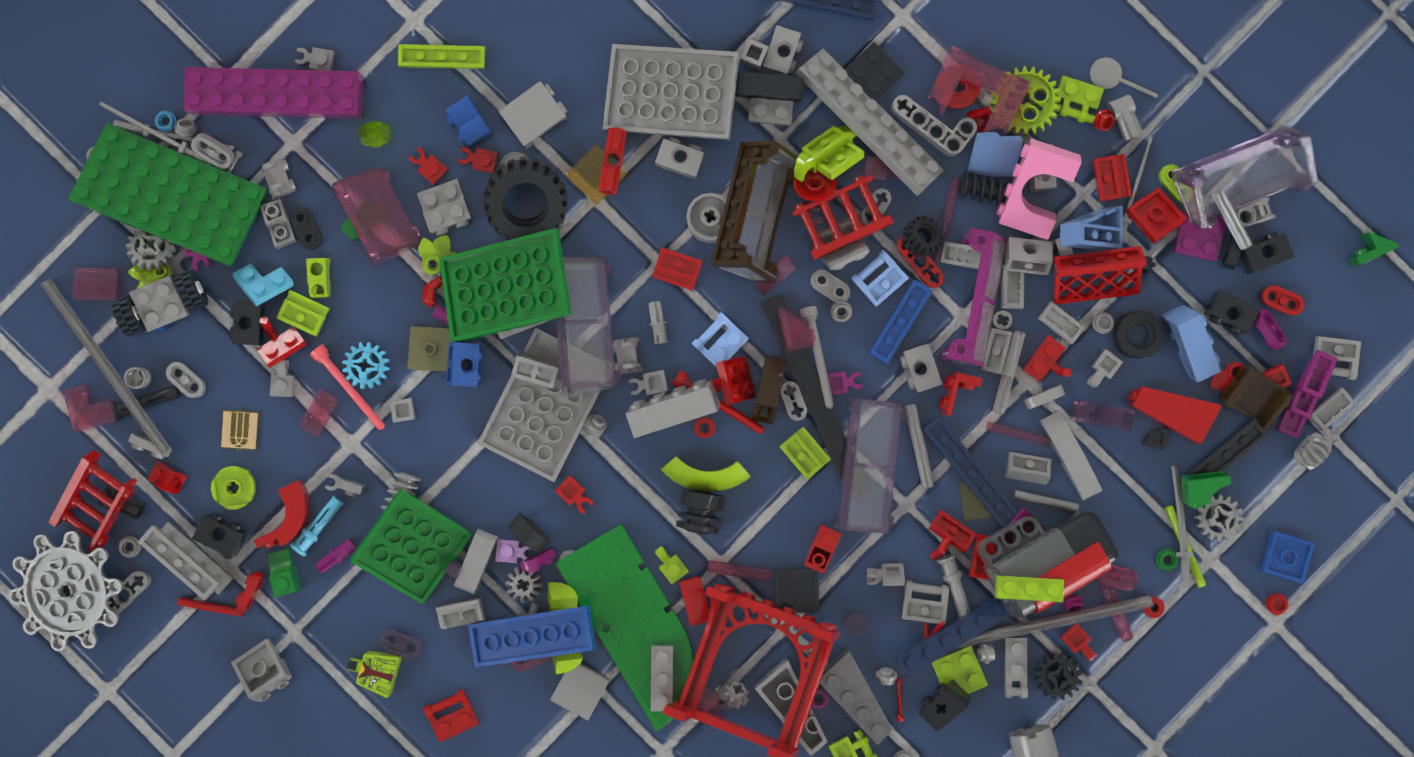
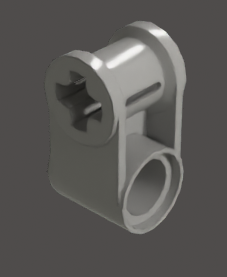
M1269 197L1235 210L1239 219L1241 213L1246 216V222L1243 223L1241 221L1243 227L1256 223L1259 224L1276 217L1270 209Z

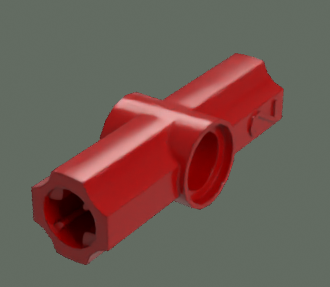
M608 128L598 192L602 194H617L627 131L622 128ZM613 157L618 161V164L611 165L607 162V159Z

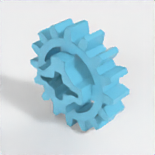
M360 342L358 349L355 346H351L352 353H345L348 360L342 361L343 364L347 365V368H344L342 371L349 373L346 380L353 379V386H357L360 383L361 389H365L366 384H368L369 388H374V382L377 385H381L380 378L387 379V375L384 372L390 370L385 364L390 362V359H384L383 357L387 352H379V345L372 348V343L370 342L367 343L366 347ZM363 352L359 359L354 360L359 353ZM374 354L378 357L380 364L375 361ZM367 362L368 364L373 365L375 367L365 369L364 367L358 365V363L363 364ZM353 367L359 372L358 377L354 373ZM379 371L374 378L369 379L372 373Z

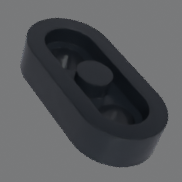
M306 208L296 209L291 215V222L300 244L309 250L319 248L323 237L313 213ZM300 215L305 216V220L303 222H299L298 220ZM311 234L313 236V240L311 242H308L307 236Z

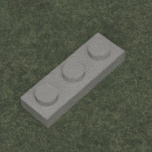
M651 645V711H663L665 705L672 703L673 645Z

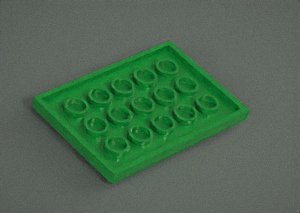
M553 228L439 258L451 342H462L572 315L559 229Z

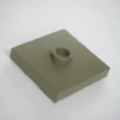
M410 326L408 369L447 372L449 342H451L449 329Z

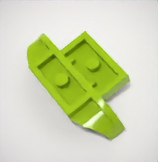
M847 125L840 127L832 126L801 148L802 152L797 157L794 167V177L802 182L805 180V174L810 169L814 173L816 171L821 172L831 180L835 179L864 158V151L853 144V138L857 135Z

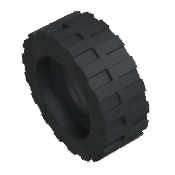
M1133 311L1123 315L1116 322V327L1113 329V341L1116 343V348H1119L1122 354L1130 358H1146L1153 355L1154 352L1160 349L1159 347L1163 344V337L1165 336V333H1163L1164 327L1161 325L1159 318H1156L1152 313H1147V311ZM1135 324H1142L1149 331V338L1143 345H1135L1128 338V331Z

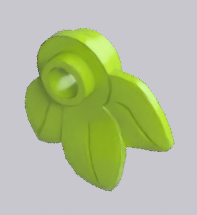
M448 235L440 236L433 242L423 238L419 243L418 252L422 257V269L427 274L436 275L441 272L439 258L457 254L456 252H450L451 247ZM430 260L436 261L434 268L428 266Z
M137 264L128 272L131 277L140 281L137 289L172 275L173 277L172 269L163 264L160 265V270L152 267L151 272L148 271L146 266L140 270Z

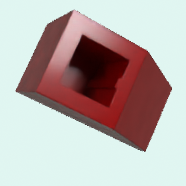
M820 523L804 565L824 574L842 534Z

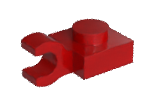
M1074 623L1059 636L1075 654L1080 650L1090 661L1097 656L1087 644L1092 639L1078 623Z

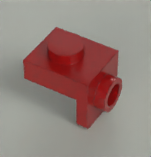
M157 460L147 479L163 491L178 494L187 479V475L177 472L166 463Z

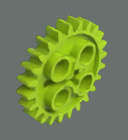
M1026 66L1023 67L1022 72H1019L1016 67L1013 75L1007 71V79L999 77L1001 85L994 84V89L997 92H991V97L995 99L990 101V105L996 106L991 109L992 114H998L995 117V122L1002 120L1000 128H1004L1007 125V133L1014 129L1016 130V136L1020 134V131H1024L1025 137H1027L1028 131H1032L1036 135L1037 128L1044 132V124L1051 126L1050 118H1057V114L1053 111H1060V106L1056 104L1061 102V97L1056 96L1060 93V89H1053L1056 86V81L1049 83L1051 75L1043 77V70H1040L1037 74L1035 73V67H1032L1030 72H1027ZM1022 83L1027 88L1024 91H1018L1015 86ZM1038 93H1043L1046 98L1043 101H1038L1034 96ZM1026 98H1028L1029 103L1026 102L1025 105H1023L1022 100L1024 101ZM1013 102L1016 104V108L1008 110L1005 108V104ZM1036 107H1041L1043 110L1040 111ZM1026 112H1033L1036 117L1028 120L1024 117V114Z

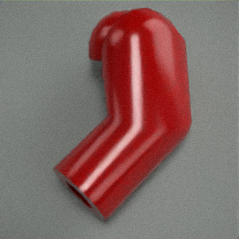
M439 275L423 288L422 302L429 308L437 304L435 291L443 285Z

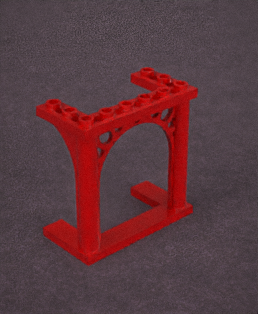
M715 584V586H708L705 595L711 598L709 618L679 701L665 705L662 714L682 722L693 718L769 748L767 755L771 757H797L800 750L797 746L833 643L839 639L841 631L836 630L837 626L829 622L817 623V618L807 614H804L803 617L795 614L796 610L784 606L783 610L775 607L776 603L767 599H763V602L755 599L756 595L745 591L742 594L734 592L735 587L730 585ZM736 606L741 607L745 612V619L742 622L734 617L733 610ZM748 608L751 609L752 613H758V617L756 619L750 617V611ZM727 616L733 623L732 627L730 628L726 627V624L729 622L726 621ZM772 618L777 620L776 624L771 623ZM765 624L780 630L792 641L799 655L801 666L800 678L779 739L698 708L722 642L734 630L745 625ZM791 626H793V629H798L800 627L803 628L800 629L796 634H793L789 631V628ZM808 632L813 636L811 643L808 645H801L798 642L799 636L803 633ZM813 648L812 653L809 652V658L805 657L803 654L804 650Z

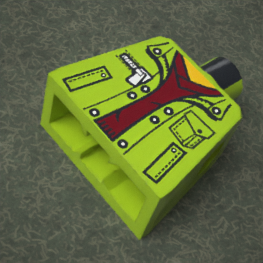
M367 651L364 653L362 660L351 657L347 670L358 673L356 684L388 698L392 695L403 655Z

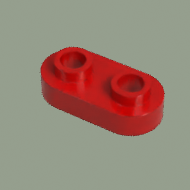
M1271 285L1261 291V302L1278 312L1293 316L1300 314L1304 309L1303 298L1284 288ZM1269 293H1272L1274 296L1272 301L1268 298ZM1289 301L1293 303L1292 309L1288 307Z
M256 571L254 574L250 573L245 581L247 586L244 592H240L235 600L237 610L243 613L248 611L264 581L265 574Z

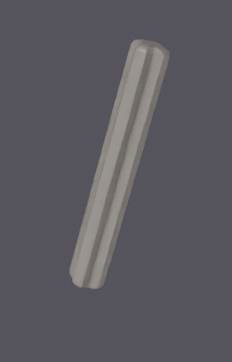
M1014 331V332H1013V333H1016V334H1022V335H1024L1023 341H1022V345H1021V349H1020L1019 356H1018V360H1017V364H1016V368H1017V365H1018L1020 353H1021L1022 346H1023V342H1024V338H1025V333H1024V332H1021V331ZM1015 372L1013 377L1001 376L993 406L994 413H1005Z
M915 404L906 405L904 410L922 487L925 489L934 486L917 407Z

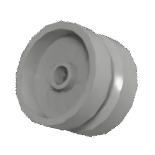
M706 193L701 194L691 202L686 218L688 229L696 239L705 243L716 242L727 199L719 194ZM709 215L714 217V221L711 220V223L707 222L706 217Z

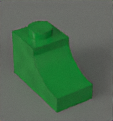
M1224 471L1181 476L1182 501L1194 509L1203 508L1204 505L1211 504V498L1217 490L1231 485V476Z
M287 548L267 554L270 565L269 579L275 598L301 590L302 586L291 549Z

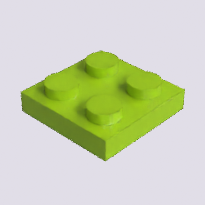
M971 645L948 653L931 663L940 684L943 682L947 684L953 679L968 694L988 686Z

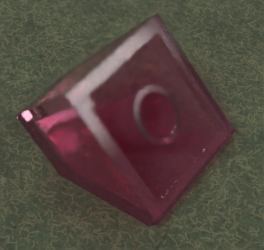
M778 308L777 315L786 352L812 347L813 342L816 341L813 328L809 329L807 323L785 308Z

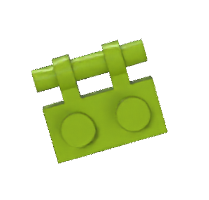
M1063 75L1058 86L1060 93L1056 95L1061 97L1063 102L1062 105L1056 103L1060 106V111L1055 112H1058L1063 117L1067 115L1076 118L1081 123L1088 122L1093 124L1095 115L1089 114L1088 109L1095 111L1098 109L1104 89ZM1070 102L1080 105L1081 109L1070 108Z
M861 728L853 732L856 740L850 742L846 735L828 744L834 757H858L855 750L860 747L865 757H877L876 753L872 752L868 744L870 741L867 735L863 734Z

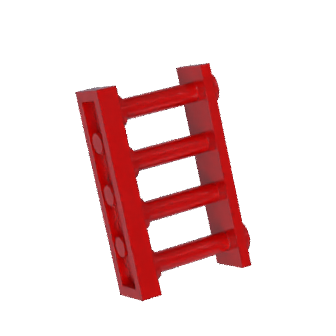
M864 174L855 178L853 184L834 192L827 199L814 201L808 205L806 202H803L794 207L795 211H792V217L801 216L814 244L812 246L814 250L809 253L813 261L894 223L891 215L884 217V214L880 213L867 184L872 182V175L866 177ZM858 188L873 217L871 219L873 223L866 226L860 222L847 194ZM840 197L853 225V232L847 235L841 232L828 202ZM819 206L833 234V241L827 244L821 241L808 211Z
M95 450L82 457L49 520V523L54 527L62 522H68L90 537L92 542L87 549L90 552L97 547L102 548L109 540L107 535L126 500L134 494V486L137 482L133 478L123 484L101 469L98 461L102 455ZM92 474L96 475L117 490L116 498L112 499L90 483L91 480H89ZM82 491H87L110 508L106 516L82 500ZM77 506L101 523L98 531H95L74 516L73 508Z

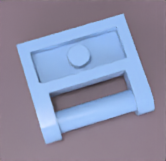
M882 250L874 261L858 275L854 274L850 279L872 304L877 307L909 278L893 259ZM885 262L889 267L867 286L863 281Z
M722 312L716 316L717 320L698 340L695 339L691 343L715 366L716 362L729 360L749 339ZM725 325L728 330L707 350L704 345Z

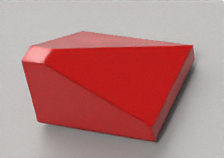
M989 106L966 113L967 118L973 119L977 124L976 134L983 133L996 126Z

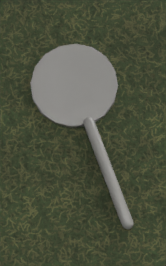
M1100 58L1091 66L1090 79L1097 87L1105 90L1111 89L1121 82L1154 98L1158 97V94L1121 78V66L1112 58Z

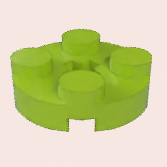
M229 466L221 469L213 479L211 493L214 500L224 506V508L231 510L240 509L254 500L256 481L248 469L240 466ZM232 482H235L236 485H239V489L236 491V494H234L232 490H229V486L232 485Z

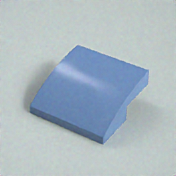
M997 132L977 133L968 171L991 177H1013V170L1018 162L1023 139L1021 136L1000 137Z

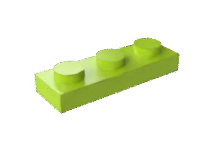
M996 576L995 598L1063 602L1064 580Z

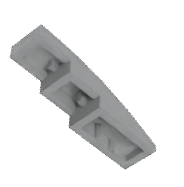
M1058 411L1040 420V424L1051 440L1052 447L1061 460L1062 467L1081 499L1084 501L1101 492L1102 488L1061 412Z

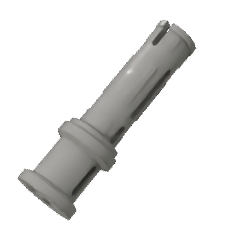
M954 553L939 557L937 562L941 565L944 573L943 580L949 585L959 618L970 613L971 609L960 580L962 573L958 571L955 562L956 555Z

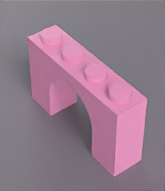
M1031 138L1029 144H1024L1020 154V157H1023L1020 165L1016 164L1012 176L1015 178L1012 184L1008 183L1004 196L1007 197L1005 202H1001L998 206L996 215H999V224L1048 240L1056 223V213L1030 204L1024 198L1022 189L1030 178L1040 174H1049L1073 182L1082 163L1081 155Z

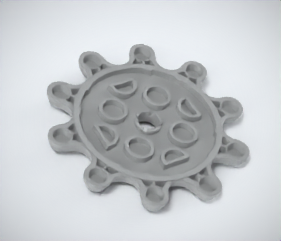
M69 531L65 534L63 544L60 547L55 546L47 535H37L34 538V546L37 551L36 557L30 560L26 557L18 556L12 563L14 570L20 573L24 580L20 588L12 589L9 592L11 603L25 605L29 610V616L23 623V629L30 635L35 634L40 629H46L51 635L50 644L55 651L60 652L64 650L70 636L77 637L83 647L87 649L93 648L98 641L95 625L101 623L105 626L113 627L119 620V615L110 608L108 598L110 595H116L122 591L123 582L116 578L109 579L103 572V564L107 561L109 553L103 548H96L90 554L85 553L81 548V536L75 531ZM68 585L70 596L64 594V586Z

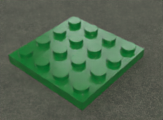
M400 488L352 555L350 561L423 605L473 533Z

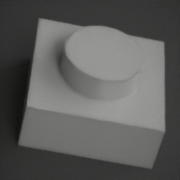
M413 398L390 401L393 423L416 419Z

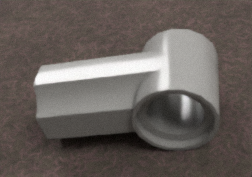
M1130 95L1123 96L1107 104L1108 110L1112 112L1124 141L1143 134L1135 115V103Z

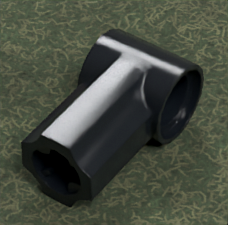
M108 484L103 491L112 499H115L118 491ZM131 496L126 500L120 513L138 520L145 509L146 503ZM98 501V505L108 510L110 509L104 503Z

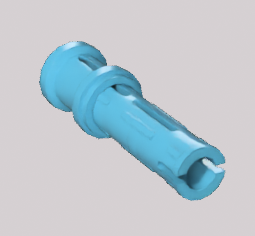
M333 495L309 527L303 528L297 540L290 543L291 548L305 557L307 555L306 551L314 542L319 540L320 532L344 503Z

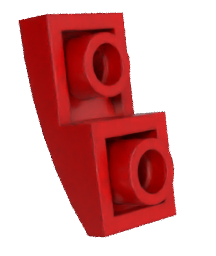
M696 576L679 581L689 625L694 626L707 622L709 609L701 577Z

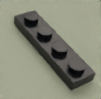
M1251 418L1185 474L1194 475L1225 471L1268 436V434L1256 419Z

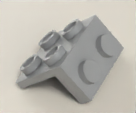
M849 217L837 222L841 232H844L845 235L853 232V225ZM830 227L818 231L821 241H824L825 244L833 241ZM860 239L821 257V259L830 270H839L844 268L847 263L863 259L870 251Z

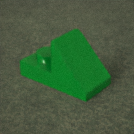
M1364 233L1361 236L1366 247L1354 252L1356 256L1350 258L1349 261L1352 267L1362 265L1400 246L1397 242L1376 234Z

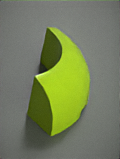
M675 456L660 469L675 483L700 492L728 490L751 478L738 461L723 469L705 471L691 467L678 456Z
M559 582L548 583L549 611L577 607L578 596L569 585ZM582 652L553 656L555 674L575 669L581 664L583 659Z

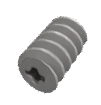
M405 472L394 473L398 481H391L395 489H388L387 492L392 497H385L384 500L390 503L400 488L415 496L411 489H418V485L414 481H421V479ZM381 506V508H382L383 510H385L386 507H387V506Z

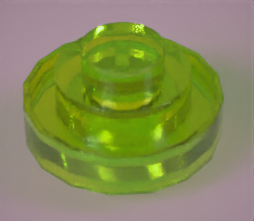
M371 121L359 128V139L366 146L377 148L386 144L391 139V129L385 122Z

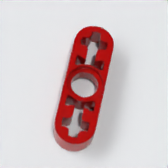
M901 236L896 242L897 251L927 287H939L944 281L942 271L927 256L925 257V266L922 268L916 267L914 264L915 254L909 258L907 256L910 254L909 250L901 248L903 245L902 238L904 237ZM931 265L932 269L929 271L933 275L938 274V283H930V275L927 272L923 275L921 271L926 270Z

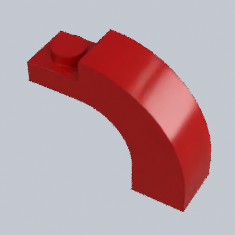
M303 480L295 481L278 490L285 505V518L276 530L254 540L257 548L264 546L265 549H268L278 544L276 540H278L280 546L287 545L296 539L302 532L301 530L305 528L310 515V497Z

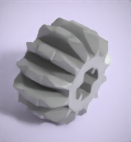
M1313 433L1297 445L1298 448L1294 451V459L1306 469H1314L1321 463H1324V460L1329 457L1328 454L1332 451V444L1325 436Z
M516 567L514 569L515 574H508V577L513 581L505 582V585L512 586V588L507 590V593H516L512 598L513 600L521 596V603L525 602L526 596L529 601H533V594L537 596L540 594V591L536 588L543 586V583L536 582V580L541 578V575L538 574L534 577L533 573L521 572ZM520 579H522L524 582H529V584L527 585L528 589L519 586V584L522 582L520 581Z

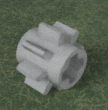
M732 681L730 686H724L722 701H725L728 708H736L738 710L741 704L746 705L749 690H746L743 683H734Z

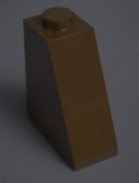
M765 356L752 420L773 424L787 361L776 356Z

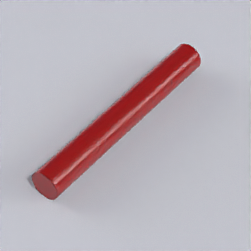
M179 597L177 603L178 606L239 617L243 616V612L233 606Z

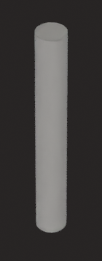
M1015 490L1013 495L1015 499L1077 512L1079 508L1077 503Z

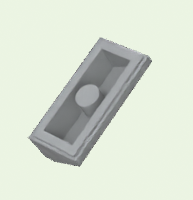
M1009 451L1005 477L1046 485L1051 478L1052 459Z

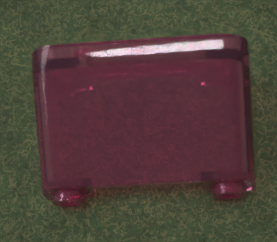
M380 166L332 183V191L337 201L340 200L342 208H344L359 236L372 267L418 246L420 243L418 238L421 237L417 226L411 225L389 183L391 177L387 169L382 170Z

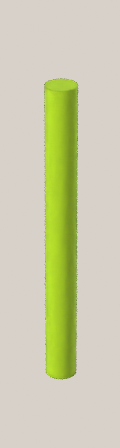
M1173 505L1165 507V511L1180 544L1178 517ZM1187 540L1188 552H1192V549ZM1195 556L1189 557L1190 569L1198 588L1206 586L1207 584Z

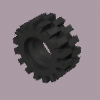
M918 216L904 227L902 242H907L904 245L905 248L909 247L911 249L909 253L915 252L916 257L920 255L921 258L929 257L941 248V245L944 243L942 241L944 235L940 234L943 232V229H938L937 226L940 224L938 222L934 224L932 217L928 220V216ZM918 230L927 236L928 243L921 240Z

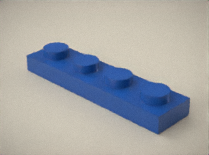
M914 279L875 341L869 354L888 364L933 290Z

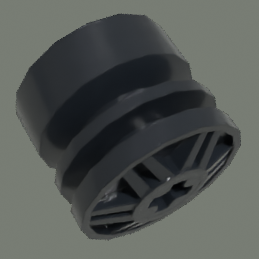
M682 489L680 504L689 508L688 511H679L678 516L687 518V521L677 520L676 527L697 534H720L721 527L712 525V522L722 523V518L714 516V511H724L726 496Z

